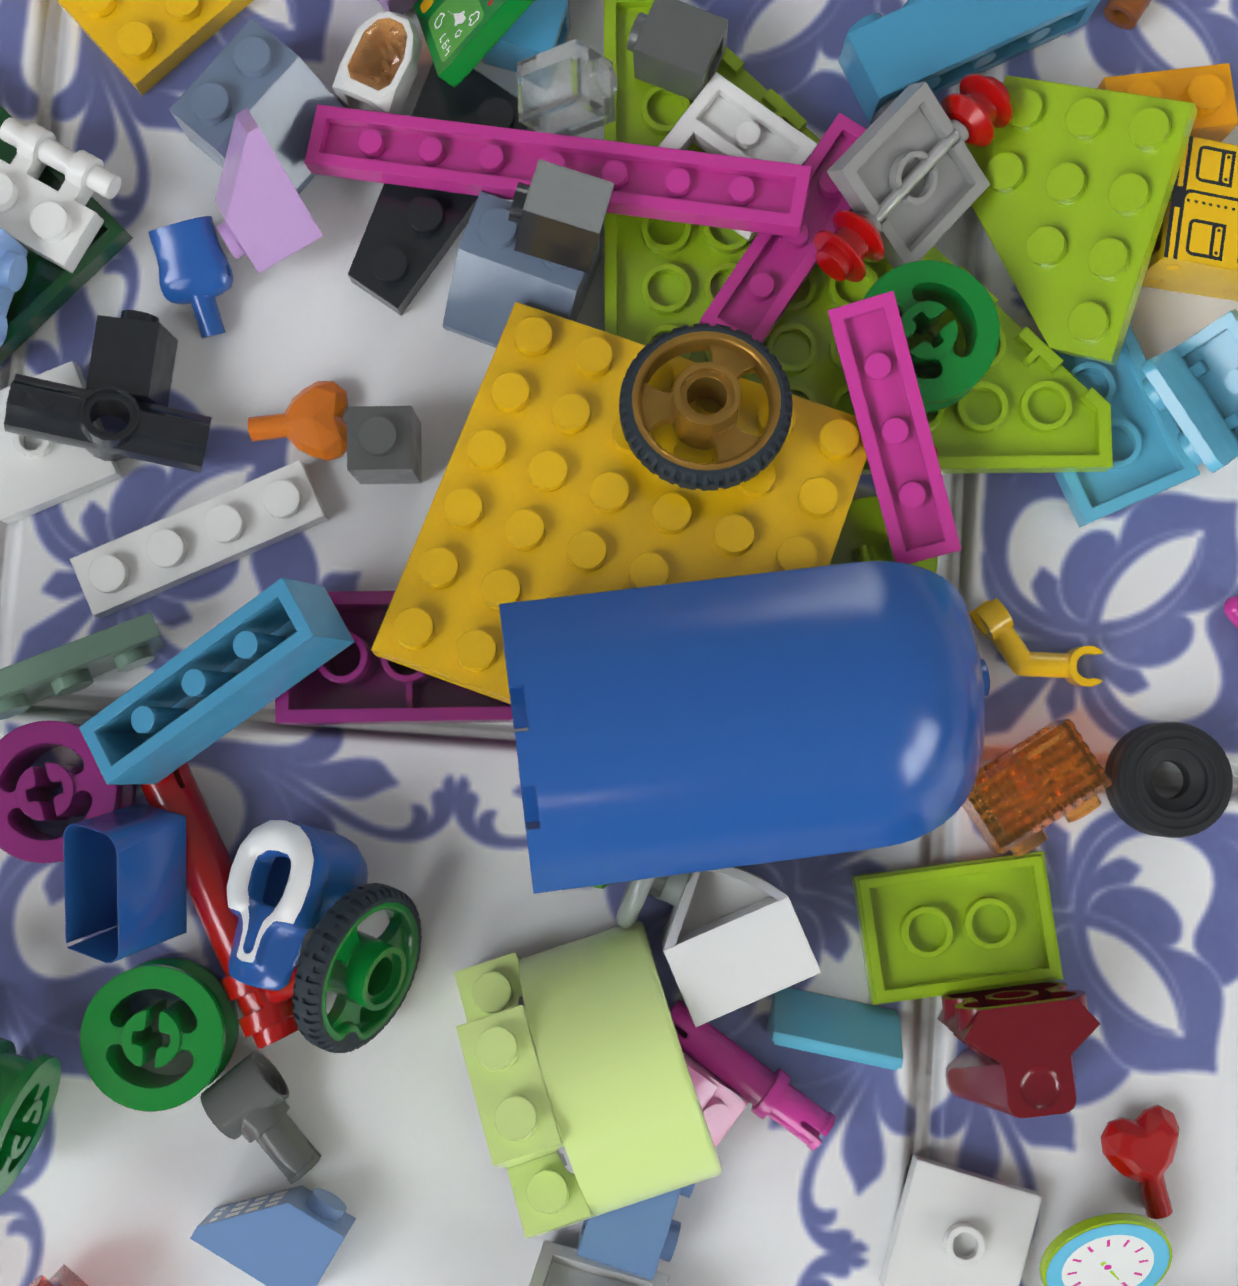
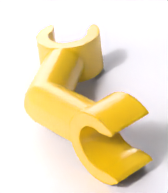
M997 598L993 601L987 600L969 613L977 629L985 638L992 641L1016 675L1065 678L1067 682L1078 687H1092L1103 682L1101 679L1084 678L1077 671V661L1082 655L1102 654L1103 651L1094 646H1078L1068 650L1066 653L1030 652L1013 628L1014 623L1009 612Z

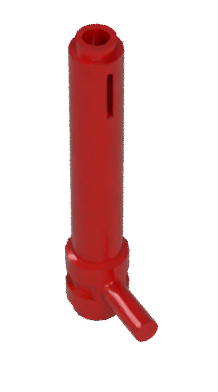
M186 762L157 784H140L149 805L186 816V889L225 974L221 984L229 1002L236 999L244 1016L238 1019V1022L245 1037L247 1038L252 1035L259 1050L298 1031L292 1002L294 979L298 965L295 966L289 983L278 991L246 985L235 980L229 974L230 953L238 924V916L231 913L227 901L226 887L233 862L188 763Z

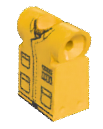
M1193 136L1189 137L1144 277L1143 287L1238 301V145Z

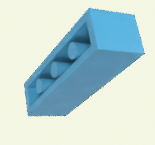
M908 0L903 8L883 17L880 13H873L857 21L846 34L838 62L870 124L876 112L891 98L899 96L909 84L926 81L934 95L959 84L969 74H981L1085 26L1100 0Z
M282 577L81 725L79 729L107 785L157 784L355 641L324 586Z

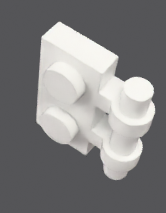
M12 117L7 118L0 128V138L16 147L17 154L11 164L0 159V228L8 232L25 248L73 274L104 222L95 211L87 208L85 205L94 191L108 199H113L120 190L121 177L106 170L103 161L87 151L79 150L74 152L56 142L55 134L40 125L33 123L27 126ZM46 165L65 175V181L59 191L38 180Z

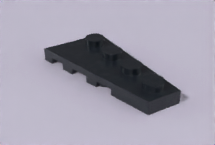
M434 63L431 65L411 115L535 131L540 124L538 111L474 68L454 88L438 77ZM384 183L349 269L348 276L351 282L399 315H402L468 224L478 196Z

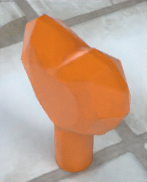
M317 381L298 393L291 400L284 413L249 417L248 431L252 442L288 438L298 450L311 457L325 461L341 458L347 452V425L343 421V416L348 407L347 392L334 381Z

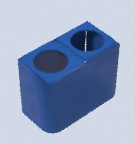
M137 803L72 823L65 828L63 834L66 943L114 927L67 947L68 949L105 963H113L187 933L186 816L158 809L151 805Z

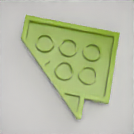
M1006 75L1003 84L1010 94V103L1013 109L1011 121L1005 127H994V139L985 147H976L965 143L990 183L987 189L971 206L1049 348L1055 352L1117 365L1198 110L1195 104L1191 102Z

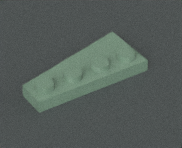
M149 612L0 669V720L18 715L29 709L31 705L54 695L64 696L80 691L90 686L94 682L93 678L115 668L119 672H126L155 659L153 652L165 646L152 613Z

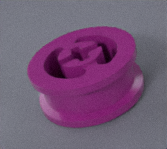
M50 720L37 721L20 726L0 739V848L11 856L33 863L64 862L63 837L53 838L42 833L33 825L31 818L39 821L69 820L68 817H81L87 814L85 819H89L134 805L136 784H106L79 729L80 724ZM61 746L72 749L84 761V768L73 764L50 762L45 763L46 767H30L42 754ZM60 782H62L63 793L55 796L53 802L50 791L59 788Z

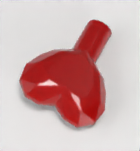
M1160 1105L1144 1109L1135 1120L1121 1117L1109 1121L1101 1135L1102 1153L1120 1174L1138 1181L1146 1215L1151 1219L1166 1218L1173 1213L1163 1174L1173 1162L1178 1145L1179 1126L1174 1113Z

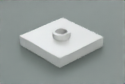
M73 361L33 376L34 378L86 389V381L80 366ZM10 386L0 390V521L7 524L13 523L123 478L117 461H104L96 458L85 448L6 432L4 420ZM99 417L96 421L93 422V425L99 431L105 433L104 427Z
M913 1154L879 1278L881 1285L1019 1286L1042 1196L1035 1190Z

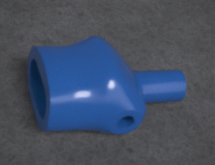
M212 216L193 218L149 231L148 234L159 267V284L164 297L174 304H191L202 339L226 333L215 297L228 291L233 284L234 278L228 259L219 244Z

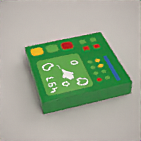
M418 0L413 6L438 77L454 88L459 85L535 0Z

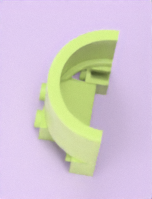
M636 920L631 927L623 928L618 926L521 958L514 952L454 972L467 1023L456 1026L489 1153L493 1166L507 1168L525 1238L536 1237L720 1175L722 1166L688 1070L656 968L650 940L642 921ZM519 998L523 999L524 1006L519 1005ZM562 1147H565L574 1174L565 1168L568 1164L564 1154L559 1151Z

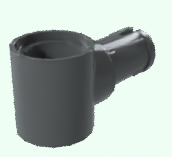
M257 1051L251 1052L201 1093L202 1106L209 1119L219 1131L234 1140L238 1139L241 1135H243L248 1143L256 1140L290 1184L295 1183L308 1173L322 1156L288 1116L287 1111L290 1109V1106L285 1101L289 1097L288 1086L277 1068L263 1054Z

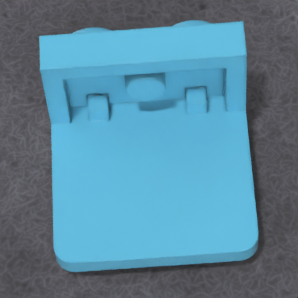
M1234 309L1175 348L1156 355L1141 365L1147 377L1142 380L1146 395L1161 412L1169 410L1182 430L1177 435L1178 441L1188 458L1197 466L1204 463L1212 473L1223 468L1238 457V311Z

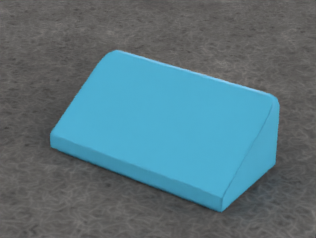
M789 987L773 994L766 1031L774 1045L896 1071L897 1068L902 1069L903 1048L900 1017L893 1009Z

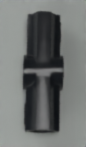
M15 374L6 402L4 429L10 433L85 448L94 457L104 461H118L127 457L201 473L212 417L137 401L127 391L118 387L103 386L94 390H88ZM114 415L121 418L127 424V427L114 434L99 431L93 425V422L99 417Z

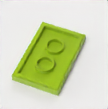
M1037 850L851 875L869 1000L873 1005L1063 979L1044 851Z

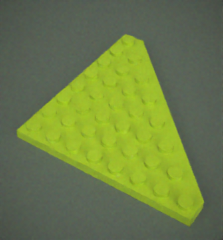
M604 0V140L659 147L693 103L692 100L634 78L633 52L627 50L629 34L637 15L640 12L648 15L654 0ZM727 47L717 73L818 144L820 139L806 127L807 121L772 88L769 91L766 90L744 69L745 63ZM692 143L688 148V151L707 153L695 143ZM606 213L604 218L605 332L647 345L648 343L651 344L653 339L663 333L672 332L674 328L684 325L691 327L693 324L700 323L701 317L755 237L751 241H747L733 229ZM935 246L921 259L942 261L954 265ZM885 257L879 262L863 260L866 267V276L860 282H851L846 279L844 281L834 280L817 263L763 344L781 363L782 370L785 371L790 383L792 395L855 415L827 310L863 300L871 286L885 273L893 269ZM987 290L995 304L1000 323V338L995 358L985 375L961 400L945 409L926 413L933 443L938 451L941 473L1106 472L1113 467L1111 404L1093 387L1088 390L1061 365L1064 360L1027 326L1024 329L1020 327L997 305L999 300ZM915 299L917 302L932 301L927 299ZM946 309L936 326L922 335L916 332L913 333L907 343L909 351L925 341L932 344L941 329L955 319L958 326V334L953 345V351L957 356L964 357L966 340L963 328L956 316L949 309ZM709 351L691 352L679 356L697 363L712 362ZM754 372L742 376V378L762 384ZM928 373L916 374V378H932ZM867 459L861 475L871 474Z

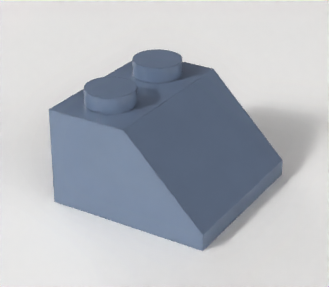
M251 18L169 108V111L188 139L223 168L235 116L247 108L298 194H300L317 175L312 174L304 163L317 104L344 107L296 53L254 18Z
M480 191L457 250L443 328L496 348L515 302L576 322L600 262L599 239L589 273L514 251L519 224L508 221L512 202Z

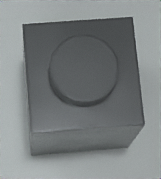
M654 0L648 15L642 12L637 15L629 34L627 50L633 52L634 78L694 101L717 72L726 52L728 19L679 0Z
M412 406L347 407V470L360 484L422 483L421 422Z

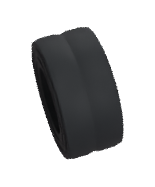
M1164 722L1138 727L1127 733L1116 743L1106 762L1104 786L1107 798L1116 814L1133 829L1152 836L1183 838L1206 830L1221 817L1231 798L1233 775L1224 750L1210 735L1189 724ZM1164 761L1175 764L1183 776L1181 790L1174 797L1168 799L1160 796L1154 790L1151 780L1156 766Z

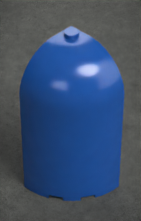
M891 561L854 562L499 604L514 730L528 728L526 731L515 732L533 894L902 844L930 833L950 819L965 803L977 779L984 746L985 696H988L990 691L989 671L984 659L980 658L974 628L962 595L945 578L925 568Z

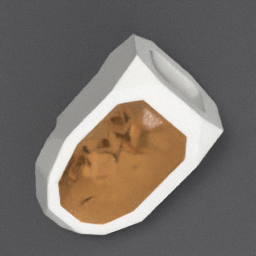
M387 11L373 15L358 27L339 65L332 86L337 100L342 106L351 109L402 114L405 100L418 74L417 66L422 47L417 28L409 17Z

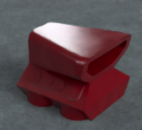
M1048 981L941 996L943 1008L937 1019L954 1033L955 1037L969 1047L946 1067V1085L953 1095L1017 1118L1065 1114L1074 1109L1077 1096L1076 1068L1073 1053L1100 1025L1099 1021L1088 1011L1085 991L1068 990L1066 982Z

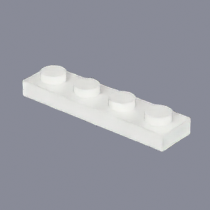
M298 460L73 557L70 561L93 616L104 618L326 522L329 519L305 464Z

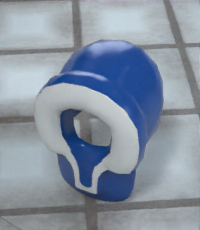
M270 820L250 832L240 844L231 866L226 887L228 908L231 913L238 916V924L228 965L229 974L232 978L249 986L272 991L281 990L289 983L308 931L310 929L314 930L323 915L344 894L349 893L358 886L368 884L367 864L355 843L331 830L306 826L296 821Z

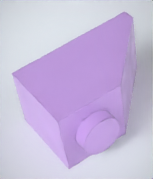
M246 108L237 113L215 198L225 221L217 225L216 228L234 258L237 260L247 254L257 272L261 273L321 238L323 234L249 110Z

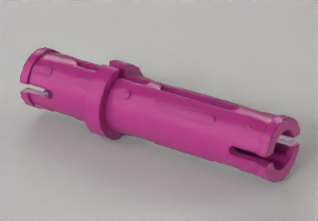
M678 998L671 1006L670 1013L682 1051L752 1103L751 1112L759 1118L764 1119L768 1115L804 1142L812 1151L819 1147L822 1143L819 1135L822 1134L825 1137L828 1135L834 1125L836 1116L831 1112H827L791 1085V1076L780 1068L775 1072L708 1022L695 1027L687 1006Z

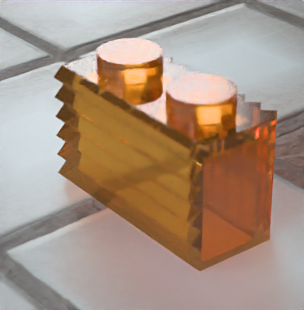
M1070 719L1056 720L979 768L973 789L962 807L992 852L1005 854L1011 850L1013 855L1018 857L1045 842L1048 836L1043 829L1062 816L1070 823L1098 808L1102 802L1097 794L1111 786L1112 782L1105 774L1103 767L1097 762L1096 756L1090 752L1089 746L1083 741L1082 735L1075 728V724Z

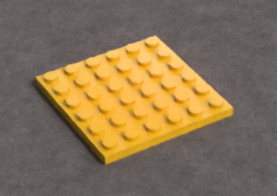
M515 302L371 650L375 656L511 704L499 604L830 565L867 458L857 418L855 415L792 395L793 409L788 435L775 459L764 470H761L758 475L750 480L743 481L740 485L727 489L718 488L715 491H701V489L690 490L681 488L677 484L673 485L660 479L657 474L651 473L642 465L641 461L631 451L621 427L619 398L622 382L631 362L646 345ZM679 356L662 365L651 377L648 384L662 392H673L675 382L681 372L697 362ZM741 377L738 380L741 387V401L736 424L745 433L761 437L769 416L766 391L763 384ZM700 398L689 404L695 412L703 415L715 414L722 409L717 402L708 398ZM672 423L658 426L650 433L663 449L678 458L702 464L717 462L715 448L700 450L686 445L675 434Z

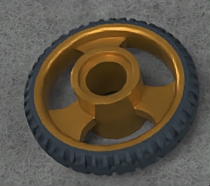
M696 323L691 327L684 325L674 328L672 332H665L653 339L651 344L648 343L644 346L626 371L619 398L620 422L624 437L631 451L641 461L642 465L651 473L657 474L660 479L670 484H677L681 488L690 490L701 489V491H715L718 488L727 489L737 486L741 482H746L755 477L761 470H764L775 459L786 440L793 409L790 383L776 356L773 353L771 354L769 349L758 339H752L750 334L739 329L736 331L732 330V327L721 324L710 326V323ZM709 351L712 362L695 363L683 370L675 382L673 392H662L648 384L654 373L671 359L686 353ZM753 372L763 384L769 405L768 421L761 437L745 433L736 424L741 401V387L738 380L742 376ZM700 398H708L717 402L722 409L715 414L703 415L695 412L689 404ZM672 423L675 434L686 445L700 450L715 448L717 462L702 464L678 458L663 449L650 433L658 426Z

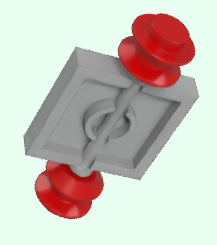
M969 74L960 82V94L952 93L947 95L941 105L926 81L909 84L828 169V175L854 211L839 210L833 216V226L836 232L821 230L814 236V245L817 250L815 254L816 261L829 277L837 281H844L846 279L851 282H860L866 276V267L863 260L879 262L885 257L892 268L909 262L920 261L987 189L990 183L965 143L976 147H985L994 139V127H1005L1011 121L1013 109L1010 103V94L1002 82L992 76Z

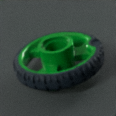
M369 883L358 886L349 893L344 894L341 899H338L314 928L300 957L294 979L292 997L296 1025L300 1033L311 1044L331 1053H347L359 1049L374 1039L401 1007L417 970L422 940L419 913L407 894L381 883ZM380 910L386 911L390 922L378 938L357 930V926L373 913ZM327 991L337 995L328 1014L326 1012Z

